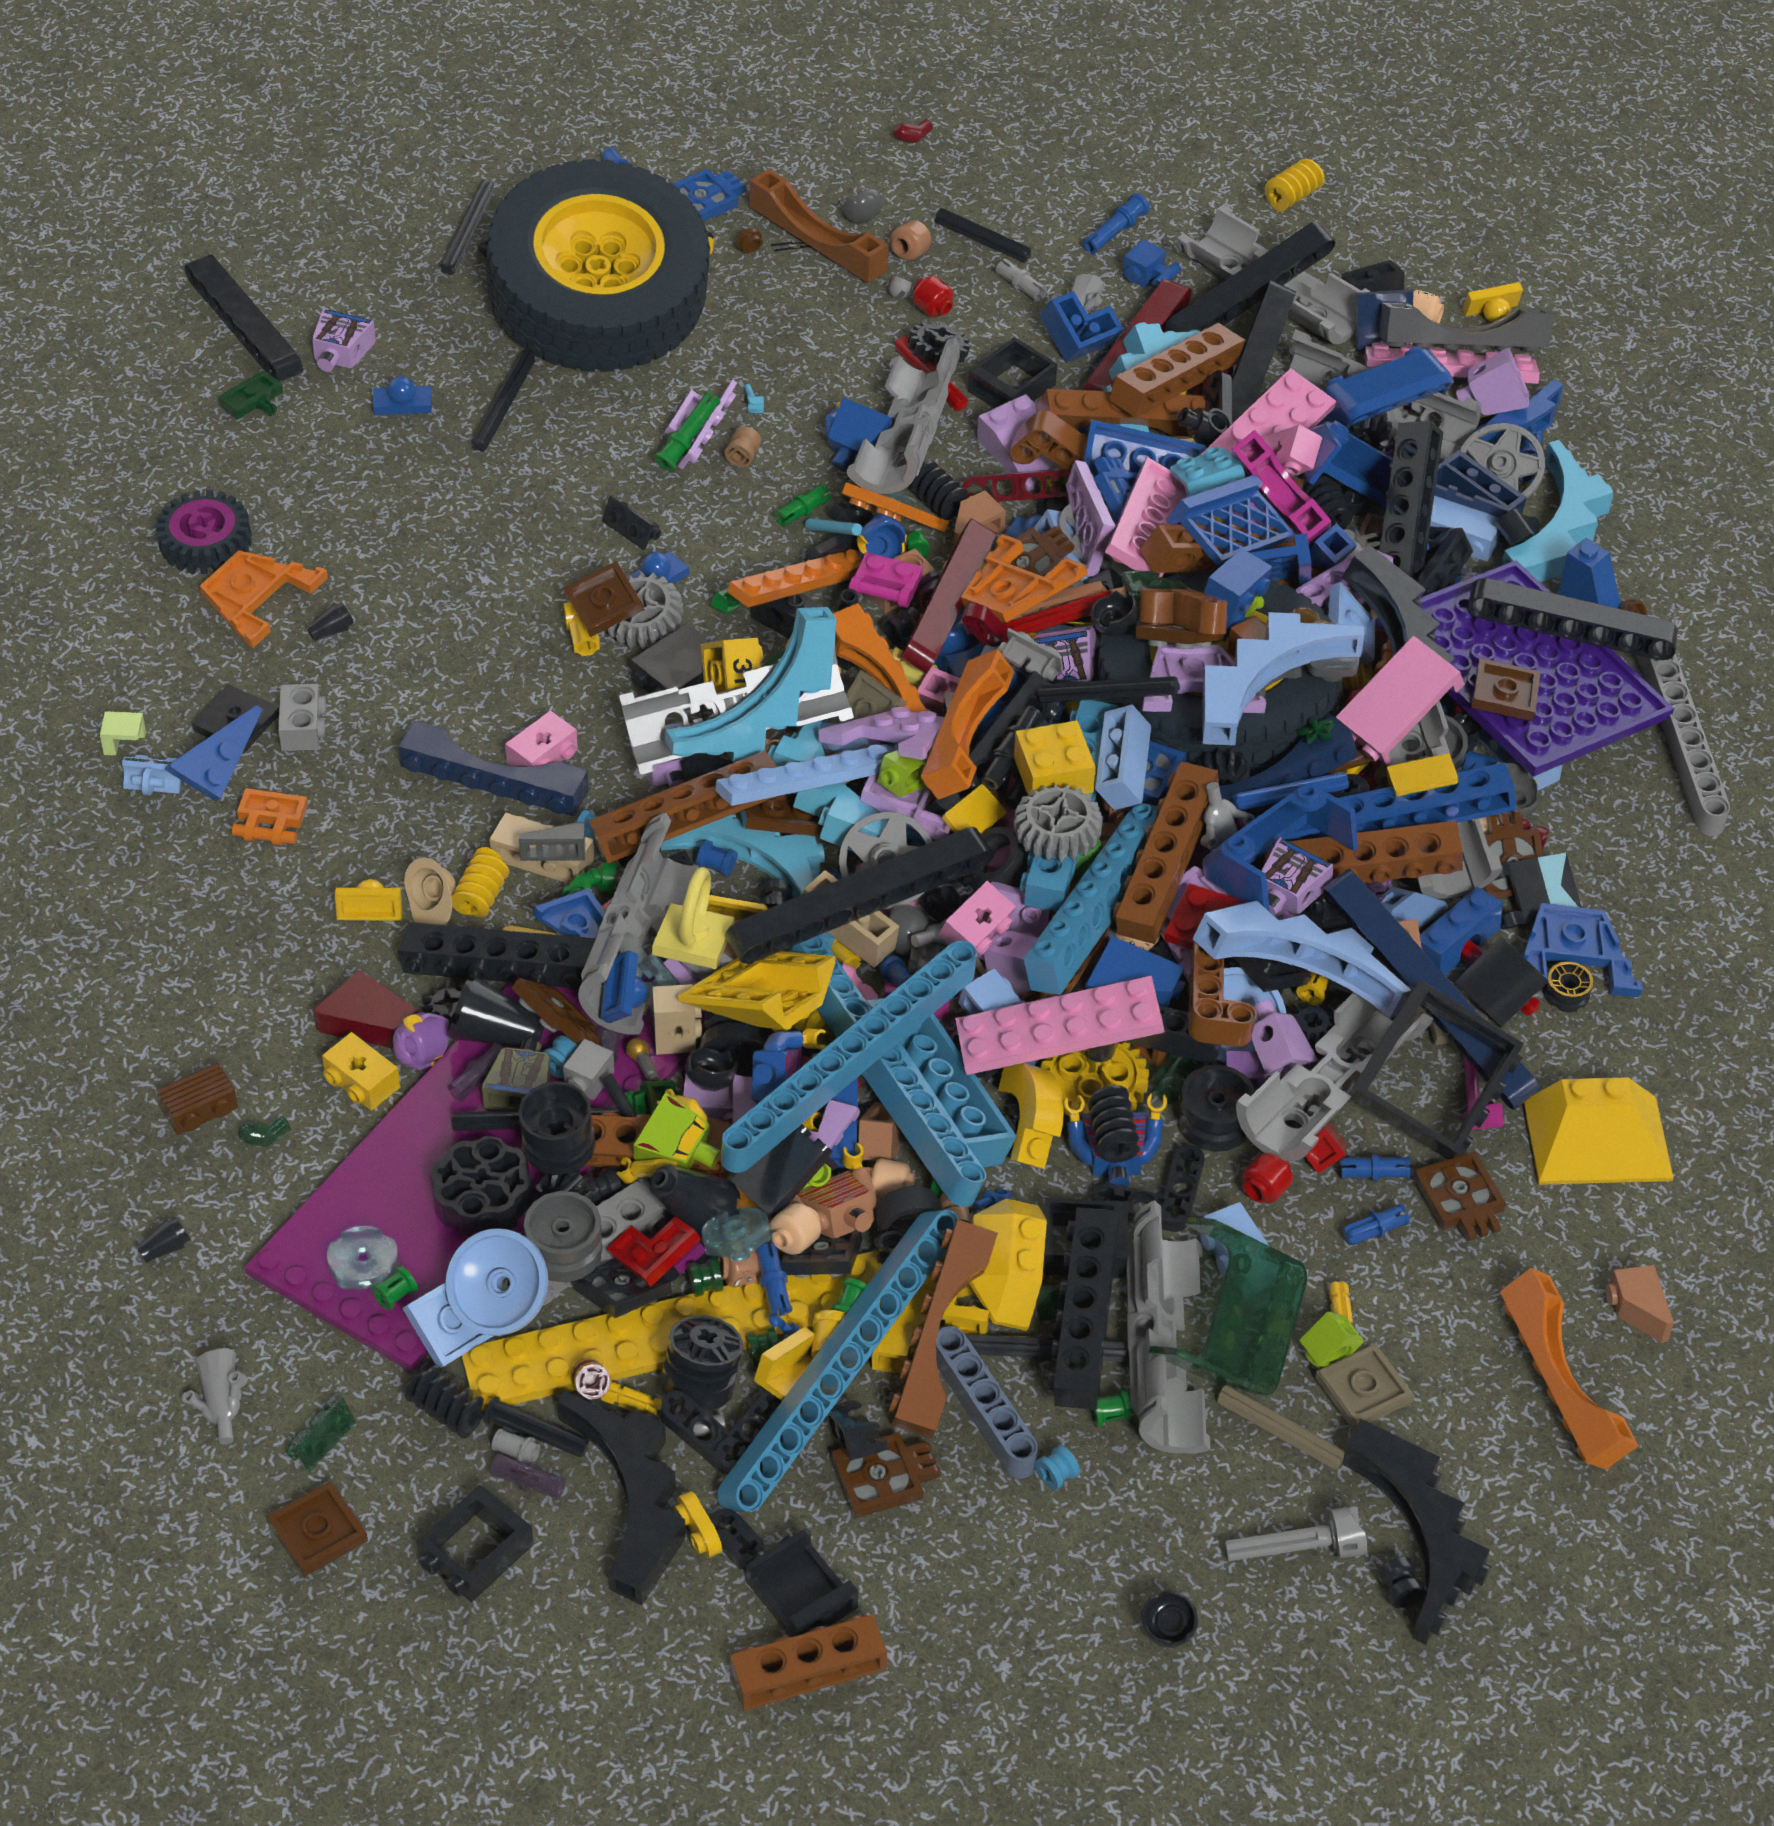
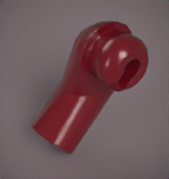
M924 119L917 126L902 123L894 128L893 135L897 140L917 143L933 130V125L927 119Z

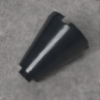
M470 974L454 1011L456 1014L455 1019H457L456 1024L451 1023L448 1037L461 1041L521 1047L522 1041L527 1038L540 1042L545 1027L539 1022L541 1017L537 1013L526 1009L519 1002Z
M672 1165L660 1167L651 1178V1193L672 1218L678 1217L697 1233L708 1232L721 1239L732 1229L738 1219L740 1210L736 1209L737 1198L741 1200L740 1192L726 1178Z

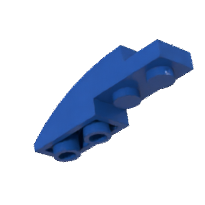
M1554 379L1546 387H1541L1537 391L1535 396L1529 400V407L1497 413L1486 425H1481L1477 430L1492 424L1508 423L1520 426L1526 430L1536 429L1534 436H1537L1538 430L1543 432L1552 425L1555 408L1560 404L1563 384ZM1505 431L1492 432L1479 439L1495 445ZM1521 436V443H1523L1525 437Z

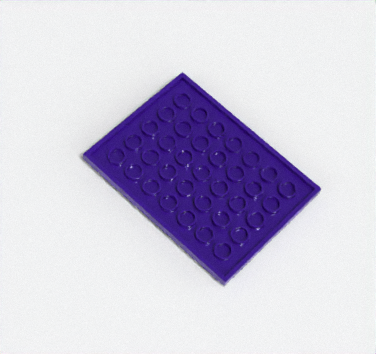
M1517 560L1420 598V601L1423 602L1420 608L1440 623L1434 633L1437 636L1435 643L1455 658L1451 665L1460 671L1465 683L1457 693L1451 689L1447 693L1533 777L1667 720L1670 714L1673 715L1675 708L1612 649L1473 616L1468 610L1471 585L1480 578H1489L1551 593ZM1378 618L1376 624L1385 631L1384 626ZM1479 658L1540 671L1536 713L1533 721L1471 708Z

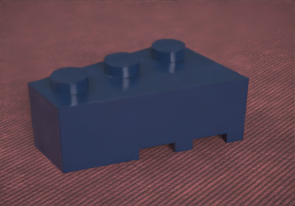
M1457 450L1439 464L1434 496L1499 518L1515 508H1518L1522 514L1527 497L1462 451Z

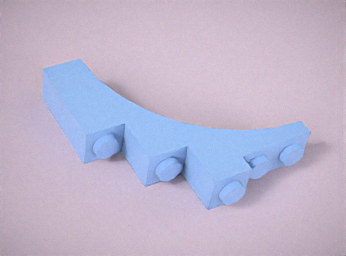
M1268 612L1266 640L1237 639L1234 666L1205 665L1203 679V744L1235 745L1237 727L1244 709L1257 692L1283 673L1308 664L1311 661L1335 657H1361L1364 626L1300 623V614Z
M1258 901L1205 913L1193 937V940L1214 959L1228 957L1263 958L1298 966L1322 975L1358 994L1389 1018L1398 1015L1411 992L1409 987L1371 955L1374 947L1354 929L1349 928L1326 934L1305 914L1278 920Z

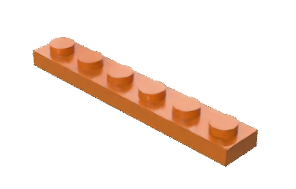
M849 549L833 555L730 581L727 592L745 606L752 607L851 580L863 559L859 551Z

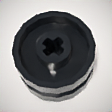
M707 1011L704 1015L703 1036L700 1047L713 1048L720 1053L730 1051L733 1062L735 1060L739 1061L736 1075L752 1077L753 1053L756 1050L763 1049L766 1040L771 1035V1028L757 1027Z
M1208 1065L1193 1071L1185 1079L1181 1091V1105L1178 1114L1180 1132L1188 1142L1207 1151H1229L1240 1146L1247 1136L1239 1124L1236 1104L1245 1093L1249 1096L1255 1093L1253 1084L1245 1074L1235 1068L1224 1065Z

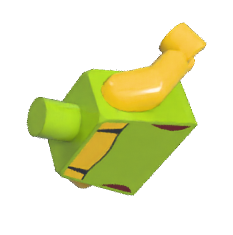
M672 1089L666 1090L661 1101L658 1100L656 1102L658 1106L634 1144L633 1158L637 1161L632 1162L627 1157L622 1158L621 1164L626 1170L616 1172V1175L624 1183L632 1184L638 1178L652 1177L655 1171L664 1165L691 1169L694 1162L697 1161L712 1169L720 1156L721 1150L706 1143L709 1138L710 1125L698 1101L694 1098L676 1095Z

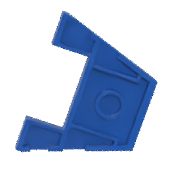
M1541 903L1523 957L1546 979H1548L1546 960L1554 962L1570 961L1581 965L1606 967L1608 969L1611 995L1640 997L1643 991L1641 982L1639 980L1636 981L1631 973L1633 967L1629 959L1623 957L1618 947L1620 941L1604 910Z

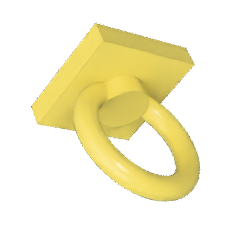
M700 867L693 873L683 906L670 903L652 945V955L717 969L728 942L725 938V933L734 924V917L707 911L711 889V874L707 868Z

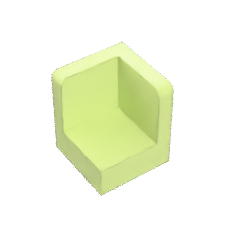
M105 711L100 731L104 755H116L120 740L145 738L146 730L143 713Z

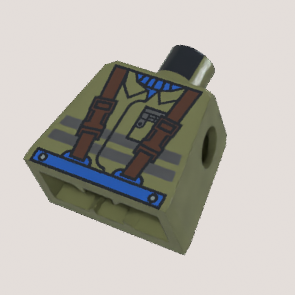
M524 1039L520 1049L508 1047L501 1049L482 1086L485 1109L518 1111L522 1099L531 1089L550 1082L549 1055L540 1052L541 1044L537 1040Z

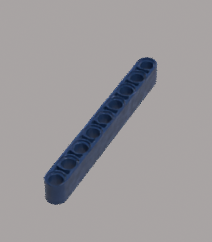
M1346 869L1322 888L1324 895L1333 907L1361 937L1374 947V954L1390 972L1411 989V992L1421 979L1479 1015L1351 869ZM1420 1004L1421 1008L1430 1017L1434 1018L1435 1024L1487 1082L1503 1055ZM1520 1062L1513 1074L1507 1071L1502 1081L1507 1085L1499 1097L1512 1110H1515L1538 1092L1540 1086L1533 1075Z

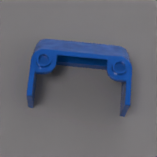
M1420 346L1414 347L1405 352V356L1346 379L1339 376L1326 383L1328 387L1323 392L1336 400V404L1322 422L1333 423L1337 421L1349 429L1351 425L1437 392L1445 394L1454 381L1446 367L1428 349H1421Z
M1337 421L1333 423L1325 422L1312 429V432L1323 438L1314 468L1304 472L1308 482L1314 485L1324 472L1380 504L1385 512V496L1387 490H1389L1391 477L1389 469L1393 459L1349 434L1348 429Z
M1304 785L1208 853L1202 860L1203 874L1208 880L1244 903L1258 901L1270 912L1266 874L1251 865V863L1271 850L1280 837L1286 839L1306 823L1352 851L1358 848L1355 809L1319 787Z

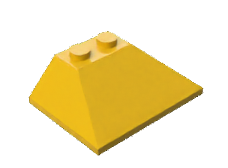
M780 951L750 964H743L737 957L678 995V1000L681 1003L757 1027L772 1028L774 1032H785L790 1030L792 1025L801 1019L808 1018L810 1013L822 1006L836 963L835 956Z
M1630 1078L1561 1079L1534 1094L1523 1103L1538 1185L1673 1181V1173L1656 1097Z

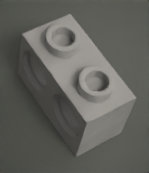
M318 684L281 685L278 729L281 751L319 750V739L325 738V720L320 719L321 715H326V697L320 696Z

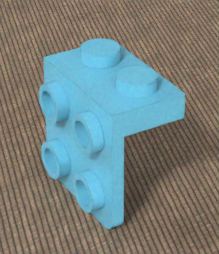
M1221 447L1210 448L1203 455L1195 458H1182L1177 461V464L1170 467L1171 474L1184 485L1187 497L1246 478L1243 464L1235 459L1225 448Z

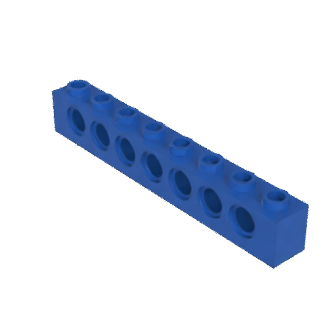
M1505 762L1457 772V784L1403 796H1396L1393 787H1387L1337 798L1355 809L1357 833L1457 821L1459 823L1516 810L1515 787ZM1306 823L1285 840L1297 841L1329 836Z

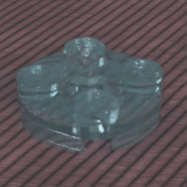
M652 953L637 963L638 967L649 979L652 976L655 977L651 982L654 987L681 985L657 956L652 955Z
M745 1207L738 1208L739 1215L729 1217L726 1211L711 1218L704 1224L701 1231L706 1254L718 1257L730 1256V1259L735 1262L746 1260L751 1255L750 1251L772 1240L773 1233L767 1214L758 1208Z
M356 1226L343 1231L341 1238L335 1243L332 1241L327 1251L328 1268L331 1275L336 1279L337 1285L342 1289L371 1288L373 1283H381L390 1277L398 1266V1250L395 1240L390 1235L389 1239L381 1234V1229L373 1226ZM359 1254H366L367 1258H369L365 1261L356 1260L359 1259Z

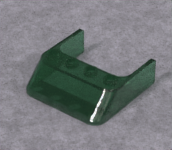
M1187 1217L1185 1225L1225 1245L1229 1257L1205 1347L1200 1358L1181 1349L1150 1346L1148 1353L1156 1357L1164 1355L1167 1362L1208 1381L1230 1385L1233 1388L1257 1395H1271L1275 1392L1280 1382L1307 1284V1270L1299 1260L1216 1219Z

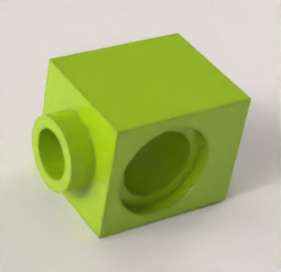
M898 750L883 756L877 783L898 797L925 788V784L920 776L928 758L919 760L899 756Z
M1328 1311L1299 1340L1307 1350L1305 1352L1307 1359L1318 1368L1326 1367L1353 1354L1364 1342L1363 1338L1344 1315Z

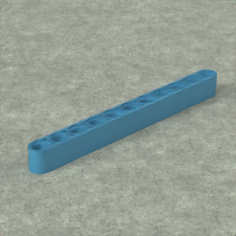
M820 936L794 945L789 949V952L834 956ZM835 957L836 963L823 1004L817 1010L838 1038L867 1014L871 1007ZM896 1044L864 1071L862 1075L947 1198L958 1206H971L986 1179L985 1169Z
M961 940L951 943L730 1126L722 1136V1166L734 1173L748 1170L974 979L977 957L976 947L970 942Z
M928 1211L917 1217L721 1483L717 1497L723 1509H731L735 1512H753L761 1507L930 1275L936 1261H940L946 1253V1250L941 1248L946 1229L953 1230L957 1220H959L953 1211ZM860 1326L862 1328V1336L860 1335ZM841 1353H842V1357H843L842 1363H841V1361H840V1354H841ZM821 1380H822V1383H823V1389H822V1390H821V1387H820V1382H821ZM801 1407H802V1409H803V1416H802V1418H801V1415H800V1409H801ZM781 1434H782V1436H783L782 1446H781V1443H780V1436H781ZM761 1462H762V1465H763L762 1473L760 1472V1463H761ZM740 1490H742V1494H743L741 1501H740V1499H739V1492H740Z

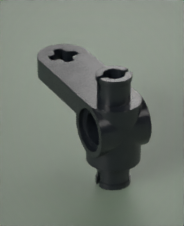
M1220 370L1215 371L1207 382L1205 409L1199 407L1192 411L1184 407L1178 416V425L1187 427L1188 435L1193 436L1197 444L1206 445V449L1232 425V379L1229 374Z
M839 502L838 505L835 504L830 511L832 519L839 522L857 523L862 526V529L874 518L870 511L858 509L855 506L847 507L843 502ZM837 534L812 548L807 553L804 562L849 549L859 551L857 544L858 536Z

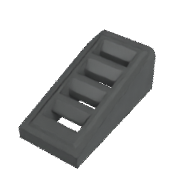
M584 822L519 834L520 861L585 860ZM530 845H536L535 848L530 849Z

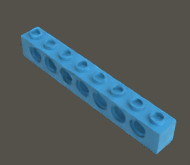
M1088 700L1080 701L1078 711L1072 710L1069 722L1078 720L1096 766L1094 792L1089 793L1093 802H1095L1098 793L1095 790L1104 714L1106 711L1117 709L1118 705ZM1033 850L1030 851L1027 867H1030L1029 873L1023 872L1020 884V891L1025 892L1024 905L1057 912L1067 899L1079 854L1075 861L1065 857L1061 863L1058 858H1051L1048 862L1044 855L1035 858Z
M1149 804L1132 806L1027 953L1024 963L1031 990L1061 995L1112 922L1114 907L1118 901L1122 902L1125 895L1124 885L1129 875L1133 876L1136 869L1135 859L1140 849L1144 850L1147 843L1146 833L1151 823L1155 824L1158 817V806Z

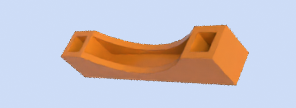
M859 603L833 613L837 619L835 634L836 655L864 669L873 678L907 702L904 707L909 708L910 712L930 711L920 701L917 688L913 684L910 685L906 679L901 663L892 657L885 638L878 635L871 616L867 612L864 613Z
M998 649L967 661L920 776L925 786L933 792L938 800L968 789L973 780L977 767L969 757V746L972 736L988 710L1008 690L1015 672Z
M1530 1268L1500 1291L1506 1303L1504 1305L1505 1312L1515 1321L1520 1331L1518 1333L1520 1341L1530 1350L1534 1358L1532 1364L1535 1370L1544 1378L1548 1385L1547 1394L1551 1401L1559 1407L1563 1415L1562 1423L1564 1427L1574 1436L1578 1444L1576 1448L1578 1455L1586 1464L1606 1470L1639 1445L1625 1418L1607 1411L1594 1403L1581 1390L1572 1376L1562 1343L1564 1302L1550 1275Z

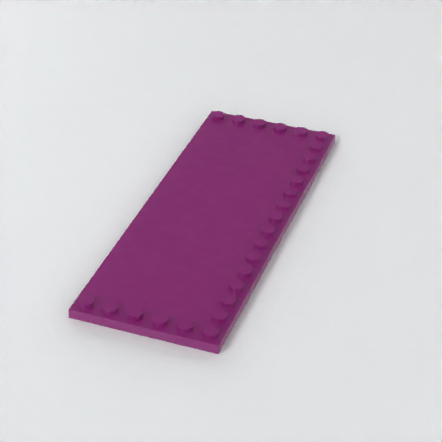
M645 951L649 959L645 967L644 979H642L644 982H652L654 987L681 985L663 964L665 961ZM510 983L502 993L519 1002L521 997L511 989L515 983ZM555 987L597 1027L594 1032L600 1037L598 1045L613 1051L614 1078L624 1093L634 1090V1099L635 1095H637L636 1091L640 1090L639 1086L643 1081H649V1079L645 1077L638 1063L626 1053V1046L630 1040L642 1038L648 1043L649 1057L658 1071V1081L671 1080L686 1063L690 1053L656 1055L653 990L648 1000V1009L641 1018L644 1022L641 1033L623 1034L599 1025L586 1014L579 1001L578 988ZM701 1009V1015H702L701 1025H702V1036H703V1021H704V1015H705V1013H704V1012L702 1011V1009ZM544 1028L539 1042L541 1044L540 1052L551 1049L553 1041L558 1036L566 1035L560 1030L552 1032ZM696 1039V1049L700 1047L701 1039ZM457 1040L245 1266L246 1274L412 1373L428 1355V1351L402 1308L446 1282L448 1266L454 1253L462 1243L470 1238L463 1236L454 1227L445 1226L438 1218L430 1180L431 1170L434 1163L440 1161L446 1155L447 1149L462 1140L470 1142L479 1140L484 1136L502 1139L504 1144L510 1147L522 1149L521 1129L454 1131L451 1124L453 1113L499 1111L484 1108L482 1086L501 1049L506 1047L520 1049V1047ZM551 1074L550 1082H564V1078H558ZM605 1087L602 1088L594 1100L589 1098L591 1108H617ZM594 1134L595 1141L599 1140L600 1136ZM528 1163L532 1179L534 1202L539 1194L535 1187L544 1177L545 1173ZM583 1166L579 1169L580 1175L587 1174L594 1166ZM526 1213L520 1217L517 1226L511 1229V1231L524 1236L523 1225ZM401 1265L415 1279L418 1291L413 1295L408 1293L395 1302L394 1308L388 1311L383 1309L376 1301L371 1291V1285L375 1282L381 1283L394 1274L395 1268Z

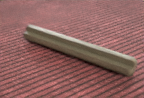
M1225 1385L1220 1390L1217 1402L1333 1469H1338L1343 1463L1345 1456L1343 1449L1230 1385Z

